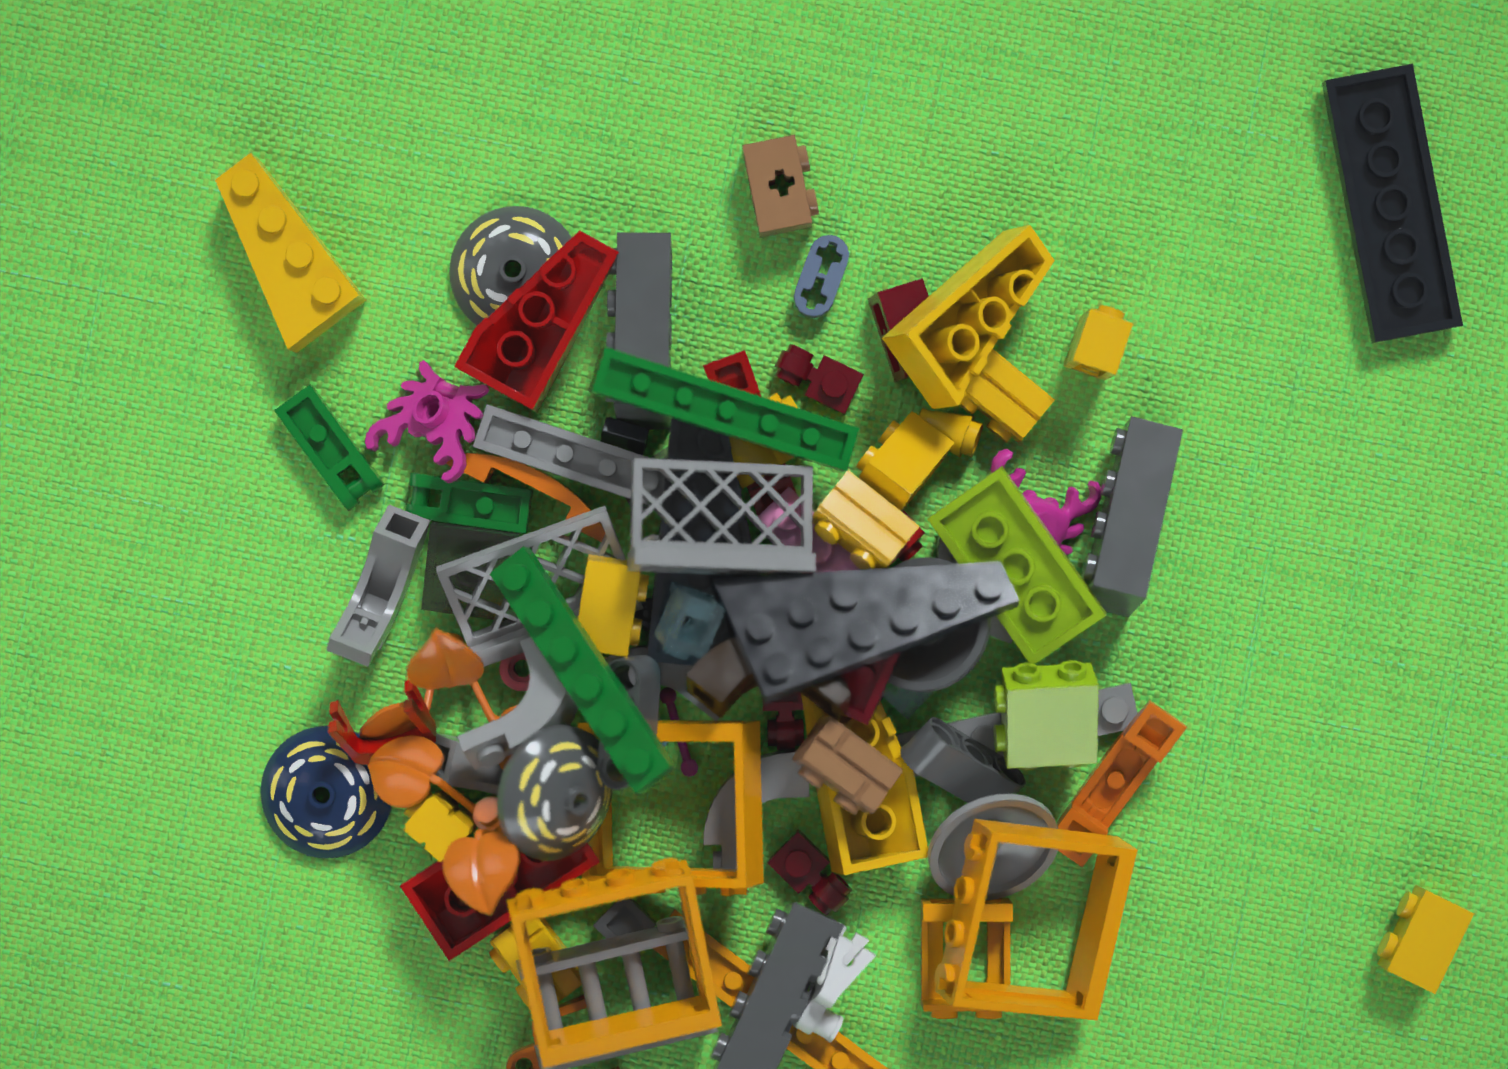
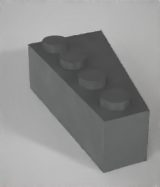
M617 232V248L613 249L617 250L619 255L609 275H616V290H608L607 313L608 317H615V332H607L606 347L671 368V357L669 356V350L672 347V321L670 308H672L671 233ZM606 398V402H614L616 419L646 427L649 430H670V417Z
M1131 416L1123 429L1116 428L1110 454L1116 455L1112 470L1107 469L1103 479L1100 495L1105 496L1102 511H1098L1094 519L1091 537L1094 538L1091 554H1087L1082 571V579L1106 612L1129 618L1146 599L1183 429Z
M795 902L786 904L784 911L776 908L766 929V933L772 936L765 952L757 950L747 972L748 975L754 977L747 994L742 991L738 992L729 1012V1016L735 1018L728 1035L720 1033L711 1052L710 1058L717 1060L713 1069H777L792 1036L789 1033L792 1024L796 1026L807 1006L810 992L807 990L810 983L814 984L818 976H821L828 961L829 951L826 950L829 940L831 937L838 939L844 927L843 924Z

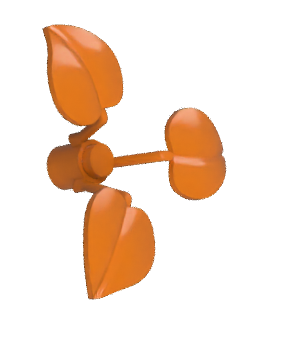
M435 628L425 645L407 664V679L413 685L426 689L424 702L429 711L434 690L469 684L488 722L505 716L517 706L506 709L501 716L494 714L477 681L484 672L483 661L478 654L464 644V639L458 634L445 633ZM404 702L384 707L373 714L363 724L359 735L361 739L366 740L385 739L408 732L416 728V725L404 713Z
M405 736L386 743L373 754L368 764L374 790L385 803L396 808H408L417 805L427 797L432 783L441 788L472 814L473 821L479 829L475 831L474 838L461 837L449 845L443 860V870L448 884L462 901L483 914L492 915L499 899L513 881L519 865L518 849L515 844L506 838L500 825L497 797H486L477 804L472 803L446 781L436 776L435 774L443 765L444 755L439 747L427 738ZM513 754L506 756L505 759L501 763H499V766L502 768L503 771Z

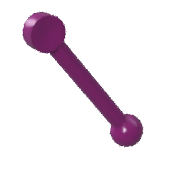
M665 687L660 691V700L666 704L670 720H680L674 702L677 697L676 692L672 688ZM677 742L683 760L681 772L687 777H692L698 771V764L694 759H691L687 743Z

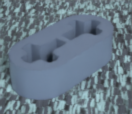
M821 236L814 241L808 253L794 294L796 308L806 317L817 318L823 316L830 310L849 258L847 245L837 236ZM832 244L837 247L836 254L842 257L840 263L832 262L827 275L819 272L822 257L816 255L818 249L826 250L828 245ZM817 278L824 281L821 296L827 298L824 305L817 303L814 309H809L806 307L807 299L802 297L801 293L803 290L811 291Z

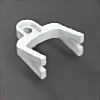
M845 925L838 939L830 938L826 950L829 951L828 961L821 976H818L814 984H810V996L807 1006L796 1026L793 1025L808 1035L814 1032L825 1038L829 1043L837 1035L844 1018L834 1014L827 1008H831L838 997L876 956L864 948L869 942V939L857 932H855L851 940L844 937L843 934L847 929ZM854 958L853 963L850 966H847L850 963V961Z

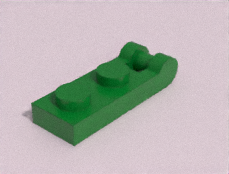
M309 384L274 410L348 511L360 503L358 499L368 491L376 492L385 485L379 474L364 457L313 385ZM353 466L360 476L347 485L340 474Z
M410 473L408 486H413L411 502L410 504L406 503L405 511L432 521L527 534L533 490L460 479L448 484L439 476ZM430 489L442 490L439 508L428 506Z

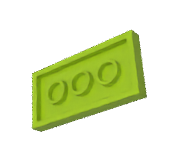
M1003 466L927 519L959 564L1001 561L1019 598V604L1017 608L998 614L996 617L1029 663L1036 664L1107 615V612Z

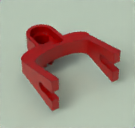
M407 680L405 681L404 692L408 699L404 700V713L416 725V728L385 739L363 740L356 736L342 706L337 700L330 702L329 714L333 721L329 722L328 734L349 755L353 762L368 765L370 758L380 747L400 737L420 736L435 743L436 724L417 686Z

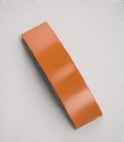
M465 453L466 468L464 473L483 483H489L495 469L570 506L571 509L566 519L592 510L571 489L542 471L503 457ZM453 459L449 460L446 464L452 467ZM601 522L584 527L581 530L582 533L602 542L605 536Z
M1149 700L1118 736L1080 787L1057 821L1058 829L1107 835L1109 826L1157 762H1162L1186 730L1187 725ZM1058 849L1060 853L1081 867L1085 865L1093 854Z

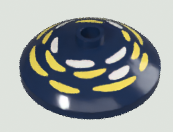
M328 725L308 728L288 738L272 754L263 773L261 803L268 824L278 838L286 845L307 856L337 858L360 850L381 832L392 810V806L385 803L374 790L368 765L353 762L349 755L328 734ZM354 731L356 736L360 738L359 733ZM319 786L327 788L330 792V798L325 803L316 799L315 791Z

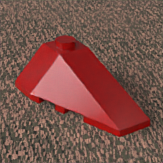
M579 230L519 289L517 288L501 306L475 327L454 367L527 408L538 412L596 301L619 252Z
M587 843L579 851L568 857L552 861L538 860L518 851L519 865L517 873L499 899L492 915H486L473 909L457 896L445 878L443 861H436L401 884L400 887L448 961H450L511 921L507 900L516 898L518 893L528 889H541L544 892L561 888L563 883L577 878L600 863L590 844Z

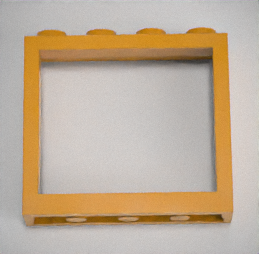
M658 720L657 738L659 741L734 742L737 869L690 868L693 876L696 895L706 894V888H720L722 896L747 895L748 888L764 883L760 721ZM588 722L578 723V728L589 732L598 739ZM611 802L601 827L588 842L600 860V863L581 874V878L588 881L605 878L609 872L616 869L630 868L636 871L649 868L613 866ZM661 890V891H657V892H653V893H648V894H658V893H664V892H666V891H665V890Z
M974 819L971 833L967 835L964 842L965 861L962 874L956 880L954 887L955 905L952 918L947 922L944 931L946 945L942 962L938 964L935 971V991L952 1007L1098 1021L1138 850L1118 836ZM998 842L1097 854L1066 990L967 981Z
M665 858L654 862L649 868L636 871L630 868L616 869L609 872L605 878L592 881L584 878L572 879L563 883L561 888L544 892L541 889H528L518 893L516 898L507 900L543 1068L722 1026L693 876L686 859L678 861L675 858ZM677 887L699 996L549 1030L526 921Z

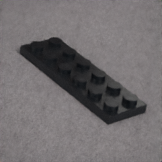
M1413 64L1325 80L1322 83L1371 342H1383L1463 326Z

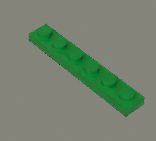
M608 347L600 349L588 391L841 472L848 470L859 431L858 427Z
M521 547L489 573L635 794H643L677 768L531 548Z

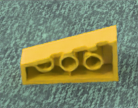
M249 153L215 179L288 350L298 353L366 301V298L261 160L252 153Z
M1031 225L1001 232L882 337L932 409L959 406L967 394L965 389L973 377L981 373L988 362L986 358L997 341L1003 339L1011 328L1010 322L1020 307L1026 305L1055 260Z

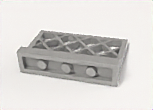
M633 458L631 469L630 552H628V571L744 576L816 572V553H812L813 466ZM643 470L660 471L673 485L655 500L642 487ZM671 471L686 473L678 479ZM693 472L705 473L717 486L702 502L683 484ZM716 473L731 475L723 481ZM738 474L750 475L762 488L747 504L727 485ZM761 475L775 477L768 483ZM782 476L801 477V496L791 506L772 488ZM675 489L695 508L679 524L659 505ZM720 491L739 509L724 526L705 507ZM764 493H767L784 511L769 527L750 509ZM642 498H643V499L646 501V503L650 506V507H649L646 511H644L643 513H642ZM799 504H801V517L794 511ZM653 510L672 529L661 541L642 540V520ZM698 512L717 531L707 542H694L682 529ZM743 514L762 533L751 544H740L727 531ZM789 516L801 529V546H785L771 531ZM677 534L683 540V542L668 540L672 536ZM719 536H722L728 543L713 542ZM766 537L772 545L758 544Z
M605 506L436 567L437 575L466 644L482 659L484 667L523 653L520 641L531 637L515 612L508 609L509 603L505 598L501 606L479 598L487 580L493 581L489 573L492 572L497 560L507 555L512 556L523 546L530 547L535 554L540 543L548 540L565 545L556 564L537 557L545 570L552 572L550 578L554 584L559 575L580 583L575 595L565 599L578 618L585 575L563 567L572 548L586 554L626 560ZM598 522L602 523L605 536L598 549L577 541L582 528ZM572 532L570 537L565 536V534ZM609 544L614 555L605 552ZM487 563V565H486L485 568L482 567V566H479V565H482V564ZM463 571H469L481 577L473 593L469 594L454 588L450 576ZM460 600L467 602L465 609H463ZM636 601L635 612L643 609L642 602ZM474 606L496 614L491 626L475 632L472 631L468 619Z

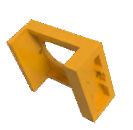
M921 898V1006L923 1012H931V1017L937 1019H954L958 1017V1012H976V1017L981 1019L1002 1018L1003 1011L952 1007L935 991V971L943 958V922L951 920L955 898ZM1009 898L987 900L984 903L980 921L987 922L986 983L1011 985L1010 922H1013V903Z

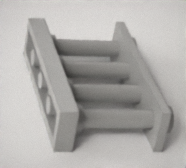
M666 917L656 922L657 927L557 951H551L549 947L533 949L532 954L548 1029L554 1030L563 1027L551 972L578 966L589 1020L607 1017L596 962L622 956L633 1011L651 1007L639 951L666 945L677 1001L695 997L683 943L684 940H688L683 917ZM519 959L516 960V964L520 978L522 980L524 978ZM717 1028L547 1068L542 1067L538 1045L534 1047L540 1069H569L718 1031Z

